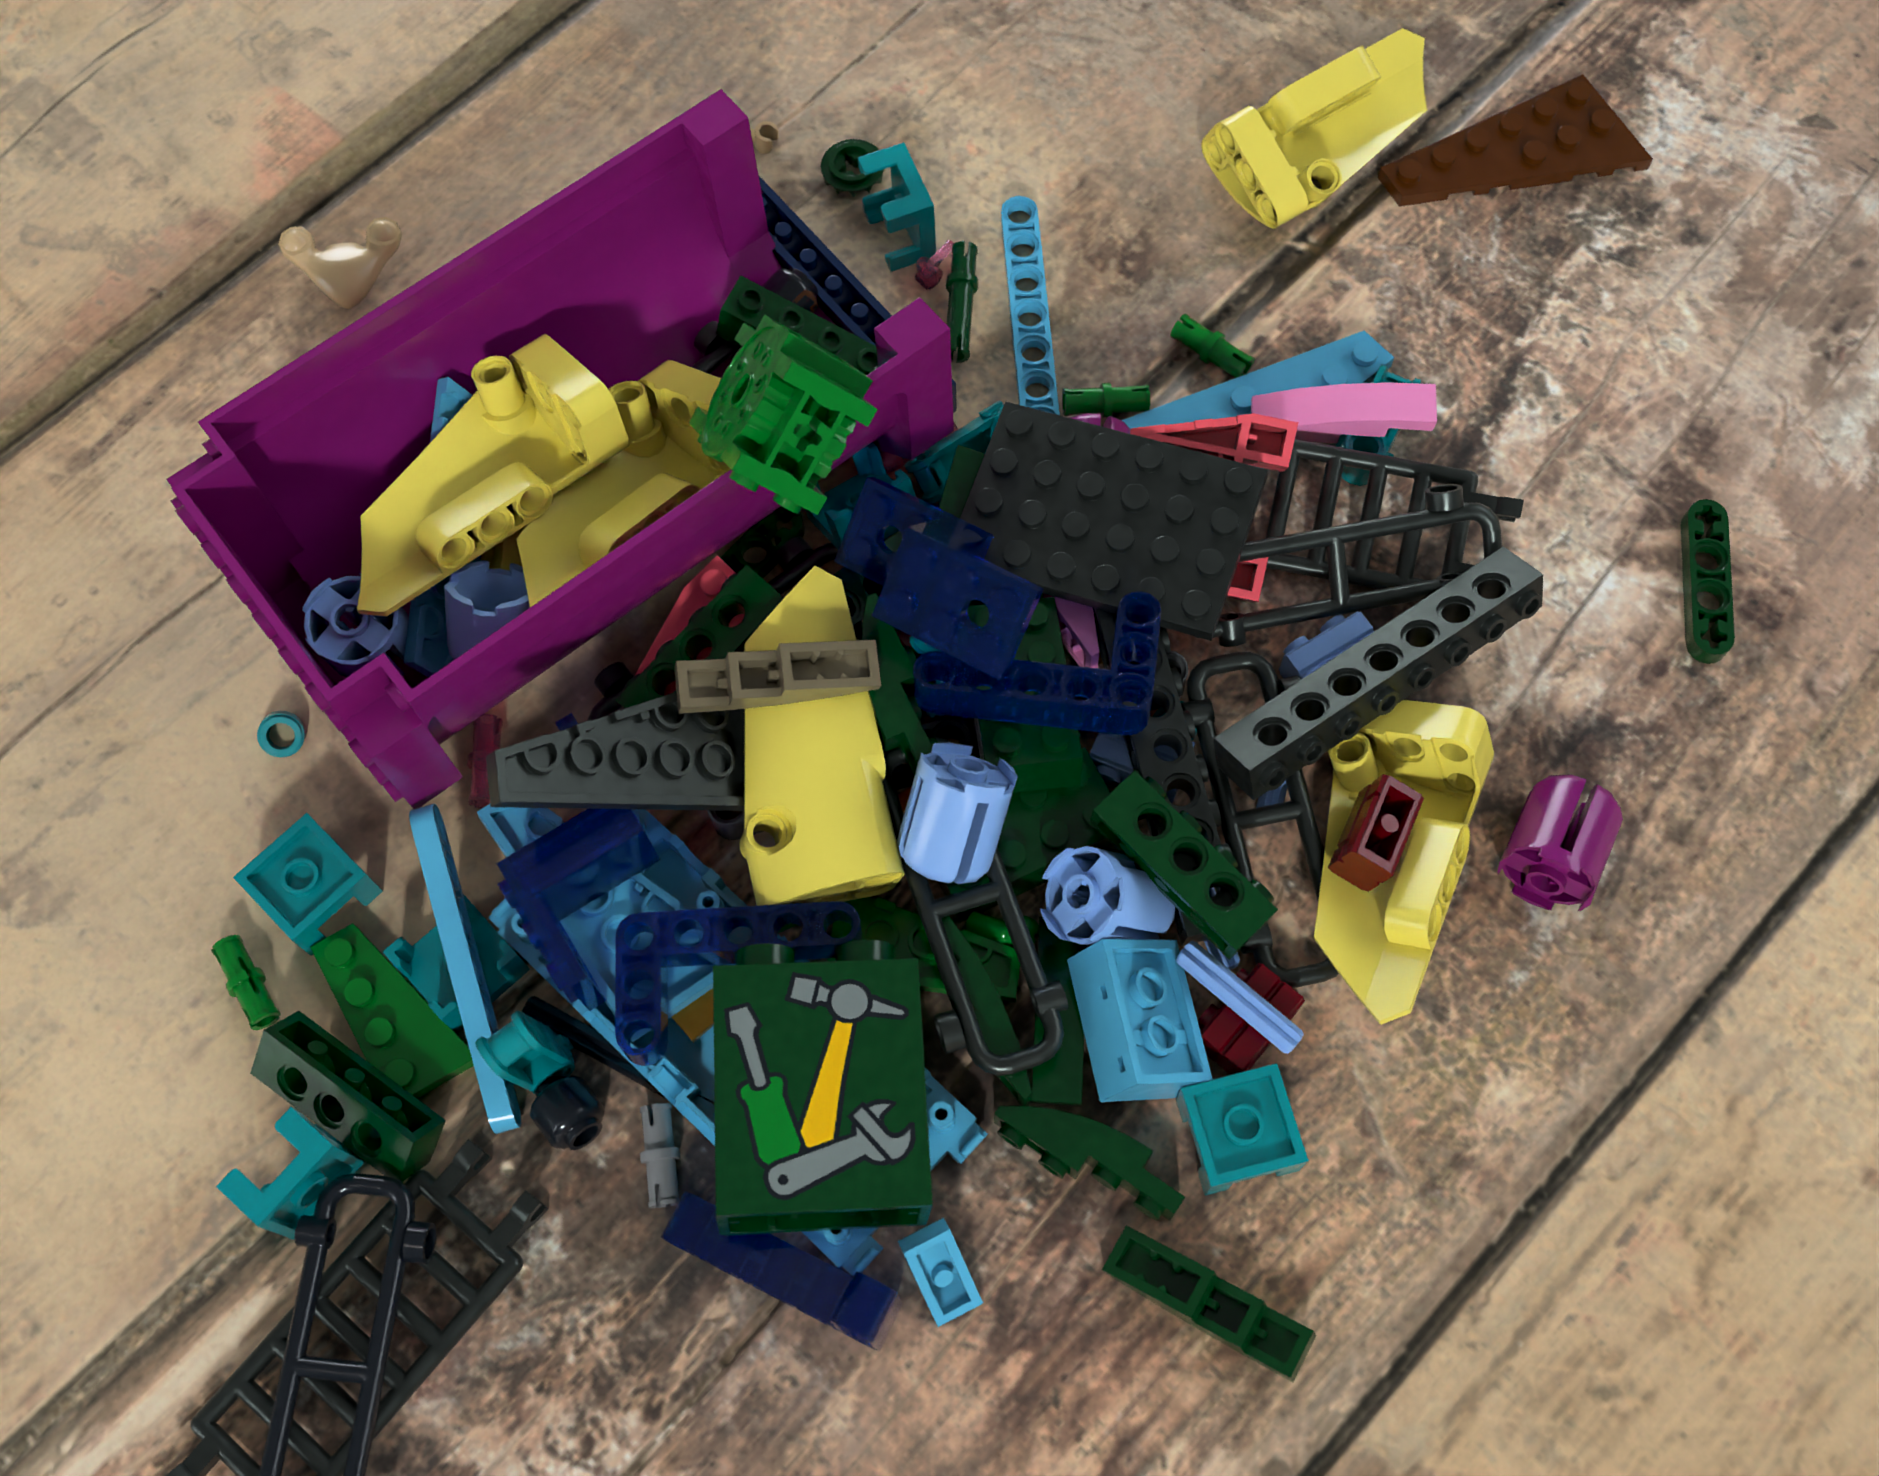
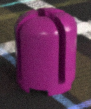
M1571 774L1550 775L1533 786L1501 857L1497 871L1499 874L1503 869L1505 876L1514 883L1511 891L1514 895L1529 904L1552 911L1554 903L1564 905L1580 904L1578 911H1582L1591 905L1623 821L1621 807L1611 792L1596 784L1591 790L1587 802H1582L1575 812L1566 833L1586 779Z

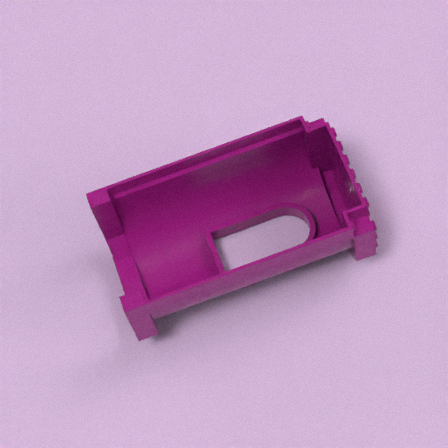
M722 89L199 420V425L210 438L202 443L208 453L166 479L177 496L171 500V503L176 508L175 511L200 541V546L211 561L227 578L225 580L252 612L251 616L266 636L279 649L277 650L290 669L304 683L305 690L322 712H325L339 732H342L358 759L369 769L379 784L383 785L395 802L404 797L413 809L420 808L463 778L440 744L781 506L772 500L775 493L759 485L757 491L754 492L729 477L732 472L730 469L429 678L406 665L404 660L390 650L382 653L345 678L322 659L306 642L303 606L311 591L327 578L336 580L345 576H361L359 574L361 573L362 563L360 516L430 443L438 379L449 377L473 395L477 388L471 377V370L476 363L486 357L495 355L504 356L509 359L510 354L543 334H547L600 379L608 389L620 382L638 381L667 360H673L691 367L703 357L694 347V340L698 332L709 322L719 321L720 310L740 275L762 286L777 270L782 269L772 251L776 246L768 231L749 119ZM920 297L874 328L878 368L867 375L873 382L863 398L878 410L868 427L855 420L856 426L854 431L847 437V446L840 458L833 461L832 470L872 442L879 451L913 460L954 431L950 328ZM818 306L814 314L833 323ZM736 353L715 369L711 375L722 378ZM411 601L402 606L408 615L410 613ZM342 615L339 620L343 621L350 629L357 628L345 616ZM386 654L403 671L404 675L401 676Z

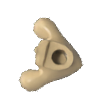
M387 217L376 218L366 228L365 247L358 243H336L326 246L324 251H319L316 249L314 237L304 227H289L281 233L279 249L283 256L302 270L331 301L340 307L351 309L360 304L366 297L387 261L398 250L402 232L396 221Z

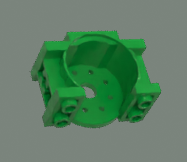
M764 314L757 329L743 323L734 339L742 347L735 354L732 362L720 379V383L711 399L708 412L697 407L689 424L700 434L697 441L701 444L703 453L718 462H725L732 470L729 476L732 480L754 492L757 491L759 485L775 493L772 500L791 512L798 514L803 507L818 515L827 500V497L817 488L818 480L825 479L832 470L833 461L840 458L847 446L846 439L849 434L853 433L856 426L855 420L868 427L878 410L863 398L873 380L844 359Z

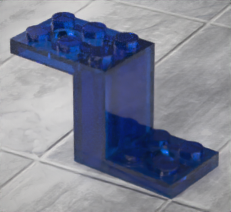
M876 477L866 478L834 562L883 586L872 613L873 617L997 680L1006 677L1043 592V588L984 560L993 539V534ZM889 526L896 527L903 537L897 552L890 550L884 542V532ZM972 600H979L988 608L989 619L983 627L973 624L968 617L967 609Z
M572 713L555 722L559 731L578 724ZM587 809L496 863L505 878L497 884L510 906L516 909L524 921L521 926L535 949H539L546 961L550 962L545 967L560 991H564L571 1003L579 999L589 1011L607 1000L560 920L661 860L631 809Z

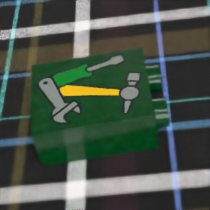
M857 940L837 946L835 948V961L795 963L794 949L781 944L767 943L749 945L738 949L735 952V965L713 966L716 1219L720 1236L927 1225L933 1201L918 958L895 959L894 946L880 940Z

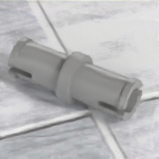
M671 1103L652 1104V1108L649 1105L640 1107L645 1150L640 1152V1162L646 1164L649 1196L648 1208L668 1207V1204H671V1206L681 1204L676 1170V1160L680 1159V1148L674 1147Z

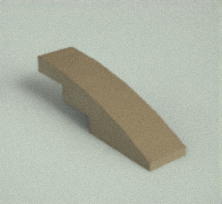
M876 640L779 643L777 650L728 652L725 659L676 661L674 667L679 714L784 705L871 691L881 687Z

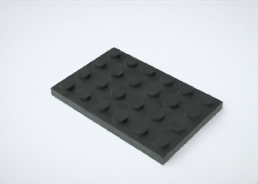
M1005 401L945 556L946 566L1212 641L1267 479L1268 470Z

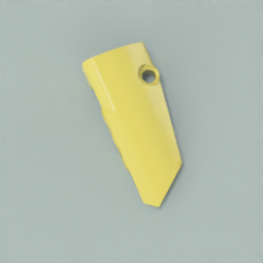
M1402 28L1366 49L1363 45L1290 84L1275 94L1262 107L1255 109L1252 106H1247L1218 122L1203 138L1201 143L1206 162L1233 199L1246 212L1269 228H1277L1308 209L1318 207L1427 111L1423 80L1425 38ZM1311 178L1319 181L1322 190L1315 187Z
M547 334L539 336L510 354L509 359L504 356L495 355L486 357L476 363L471 370V377L477 391L418 457L360 516L362 563L360 593L357 604L359 614L388 616L542 516L552 504L553 495L629 446V438L617 404L608 388Z
M667 360L638 381L620 382L608 389L617 404L630 444L612 458L553 495L552 504L542 516L529 523L516 538L530 607L730 470L725 462H718L703 453L701 444L697 441L700 434L689 424L697 407L708 412L711 399L721 378L676 361Z
M814 566L744 644V651L777 650L779 643L856 640L842 580ZM868 691L826 699L744 709V832L740 839V851L748 863L757 910L760 915H772L880 895L892 890L904 876V869L882 782L886 772L885 758ZM756 831L768 832L773 836L775 846L763 847L755 841L753 833Z
M1402 700L1391 712L1386 715H1380L1362 727L1354 737L1343 740L1328 750L1334 770L1314 939L1347 985L1380 1025L1411 1013L1467 858L1470 844L1469 824L1494 758L1487 721L1483 715L1472 708ZM1382 774L1392 776L1422 794L1424 800L1393 877L1383 883L1380 882L1379 886L1368 892L1359 889L1334 874L1328 866L1334 851L1338 849L1337 844L1359 792L1369 784L1372 785L1373 781Z

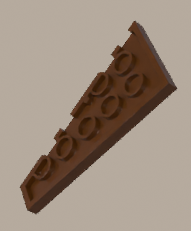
M1582 74L1380 167L1378 179L1398 206L1401 207L1447 200L1449 194L1472 191L1473 196L1488 194L1490 188L1509 186L1510 190L1568 182L1572 181L1576 175L1596 173L1598 177L1613 175L1616 169L1633 167L1634 172L1648 170L1653 158Z

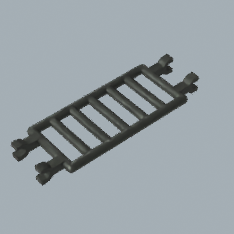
M1295 439L1289 467L1284 472L1279 471L1265 539L1285 534L1300 458L1326 462L1313 530L1332 526L1344 466L1370 470L1360 522L1379 518L1388 474L1414 478L1408 513L1427 510L1425 489L1431 487L1432 482L1461 485L1464 503H1481L1489 507L1499 520L1515 522L1516 518L1519 519L1521 517L1524 500L1476 493L1478 476L1473 471ZM1470 520L1451 524L1441 575L1447 573L1462 574L1474 566L1462 563ZM1422 529L1403 532L1395 574L1369 569L1375 538L1356 541L1351 566L1347 565L1348 583L1384 589L1428 581L1413 578ZM1326 546L1309 549L1307 557L1291 554L1268 557L1266 568L1329 580L1328 562L1325 561Z
M469 1139L459 1149L451 1164L437 1179L426 1170H418L404 1184L410 1189L415 1201L422 1194L499 1265L477 1289L436 1250H434L432 1259L427 1265L419 1264L463 1304V1307L441 1330L402 1292L400 1293L396 1317L428 1347L407 1371L388 1355L384 1382L391 1389L379 1402L372 1441L523 1267V1259L512 1246L548 1210L534 1195L525 1190L501 1223L494 1230L488 1227L455 1197L470 1178L478 1174L492 1159ZM391 1200L385 1204L323 1273L314 1314L363 1362H366L370 1337L338 1308L329 1297L351 1274L378 1299L383 1274L365 1256L385 1234L390 1237L395 1214V1206ZM294 1306L193 1417L191 1429L202 1441L181 1464L176 1466L166 1476H206L220 1459L236 1476H259L260 1466L216 1422L240 1398L269 1426L275 1400L254 1380L276 1356L283 1361ZM301 1377L302 1381L353 1428L357 1402L336 1381ZM293 1419L288 1446L316 1473L315 1476H343L351 1435L331 1456Z

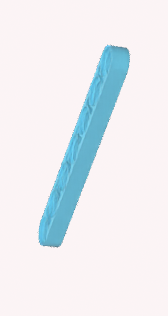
M1014 196L1006 200L1002 205L1001 229L1018 402L1021 406L1060 415L1038 209L1032 199L1026 196ZM1015 211H1023L1030 216L1029 220L1023 223H1015L1008 217ZM1025 244L1031 246L1034 251L1029 256L1019 257L1012 252V249L1017 245ZM1030 278L1037 283V287L1031 291H1022L1015 284L1020 279ZM1029 312L1037 314L1041 321L1037 325L1026 326L1018 319L1024 313ZM1033 347L1041 349L1045 356L1039 361L1032 362L1026 360L1022 353L1026 349ZM1041 383L1048 388L1049 392L1043 397L1035 398L1027 394L1026 388L1031 384Z
M435 803L410 810L409 819L489 1124L494 1134L520 1128L521 1112L513 1083L496 1075L482 1058L475 1045V1041L480 1037L488 1039L499 1028L442 815Z

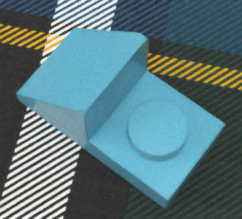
M944 1218L898 1241L905 1260L938 1327L983 1304Z

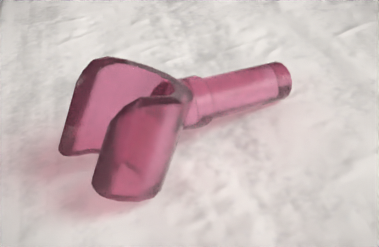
M947 240L930 258L923 256L918 259L916 264L918 272L915 275V280L926 290L933 289L942 279L943 271L938 266L951 252L952 245L954 244L951 240Z

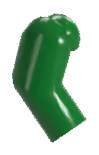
M973 911L969 915L966 922L967 931L1014 948L1004 921L978 911ZM1023 915L1034 944L1036 942L1034 937L1039 932V925L1034 919Z

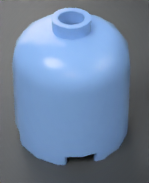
M481 560L468 563L449 576V582L444 585L447 647L450 656L455 660L530 608L522 566L511 563L510 571L489 569V561Z

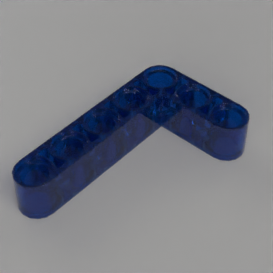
M1142 591L1129 593L1120 600L1117 611L1111 670L929 651L916 659L913 666L915 701L921 709L933 714L1121 735L1137 734L1147 726L1150 718L1161 621V605L1157 598ZM1133 621H1139L1144 624L1133 623ZM1127 661H1136V662H1139V663H1141V664H1135V665H1133V664L1127 663ZM938 680L943 683L933 685L928 682ZM978 686H989V687H991V688L988 689V690L976 689V687H978ZM1027 691H1035V692H1039L1040 694H1038V695H1028V694H1025L1024 692H1027ZM1082 696L1088 698V700L1079 701L1073 699V697ZM1122 702H1133L1137 705L1126 706Z
M828 901L642 912L628 915L618 925L615 935V1036L617 1044L630 1061L641 1066L655 1064L666 1053L668 1046V967L735 964V952L738 949L749 945L767 943L791 947L795 951V960L835 958V948L851 941L862 940L858 912L846 902ZM835 921H846L852 926L850 933L842 938H833L826 933L829 925ZM786 924H797L803 928L802 933L795 940L783 941L777 937L780 928ZM744 926L753 930L752 936L745 943L733 944L728 941L730 933L737 927ZM696 929L703 932L701 941L695 946L683 947L679 944L681 936L688 930ZM648 932L654 935L653 941L645 949L633 950L630 948L631 941L639 933ZM641 980H651L654 982L653 990L645 998L633 999L630 997L631 989L637 982ZM643 1028L652 1029L654 1037L648 1046L642 1049H634L630 1046L631 1038L635 1032Z
M686 1191L660 1237L683 1251L879 1352L903 1304L896 1291L879 1281L857 1271L852 1276L770 1233L720 1236L716 1219V1206Z

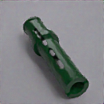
M959 241L952 245L951 273L948 274L946 279V290L949 292L947 326L950 328L951 362L953 361V353L957 349L956 363L965 362L970 358L973 294L978 289V278L975 276L978 247L974 243L969 242L968 253H965L964 256L965 241Z

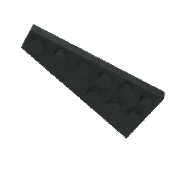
M674 692L613 712L608 716L576 724L571 728L495 750L486 756L490 806L514 808L744 811V709L679 714L677 693Z

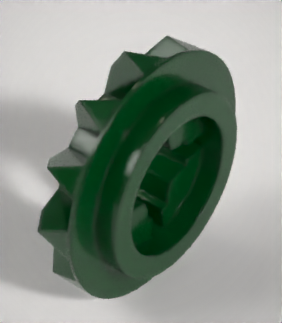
M847 139L834 144L825 152L821 161V172L825 184L833 186L837 194L848 191L854 197L857 191L864 190L870 193L874 184H881L882 174L885 169L868 175L863 173L857 175L852 171H847L846 161L854 168H859L858 157L879 151V149L872 143L861 139Z

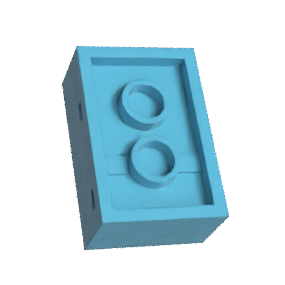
M1101 939L1067 959L1100 1102L1177 1098L1180 1089L1183 1087L1213 1080L1185 970L1176 961L1180 952L1177 940Z

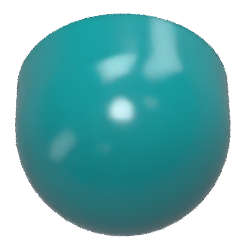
M287 711L270 713L261 721L257 731V740L260 747L267 754L274 757H288L295 754L302 747L305 739V728L302 721L295 714ZM284 723L293 729L295 739L290 745L279 747L271 741L269 733L274 724Z

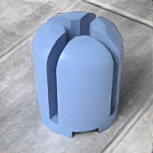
M345 576L336 580L331 578L325 579L311 591L303 606L306 642L322 659L345 678L388 650L404 660L409 615L402 607L388 616L359 614L357 604L361 576ZM342 615L345 616L357 628L350 629L343 621L339 620ZM386 654L401 676L404 675L403 671Z
M934 743L931 753L924 755L921 752L897 838L900 856L914 871L927 879L943 883L954 881L957 884L976 882L989 871L1018 777L1014 768L1003 759L999 758L998 765L995 766L986 760L971 756L972 746L956 743Z
M1090 846L1077 849L1066 848L1052 859L1043 874L1042 879L1048 880L1045 892L1046 909L1040 908V911L1048 929L1059 939L1089 946L1101 939L1159 940L1158 933H1167L1175 918V906L1159 891L1146 872L1138 870L1135 867L1134 861L1125 854Z

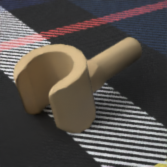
M763 121L756 126V129L750 128L752 141L755 142L757 151L767 154L772 150V140H778L779 131L774 123Z

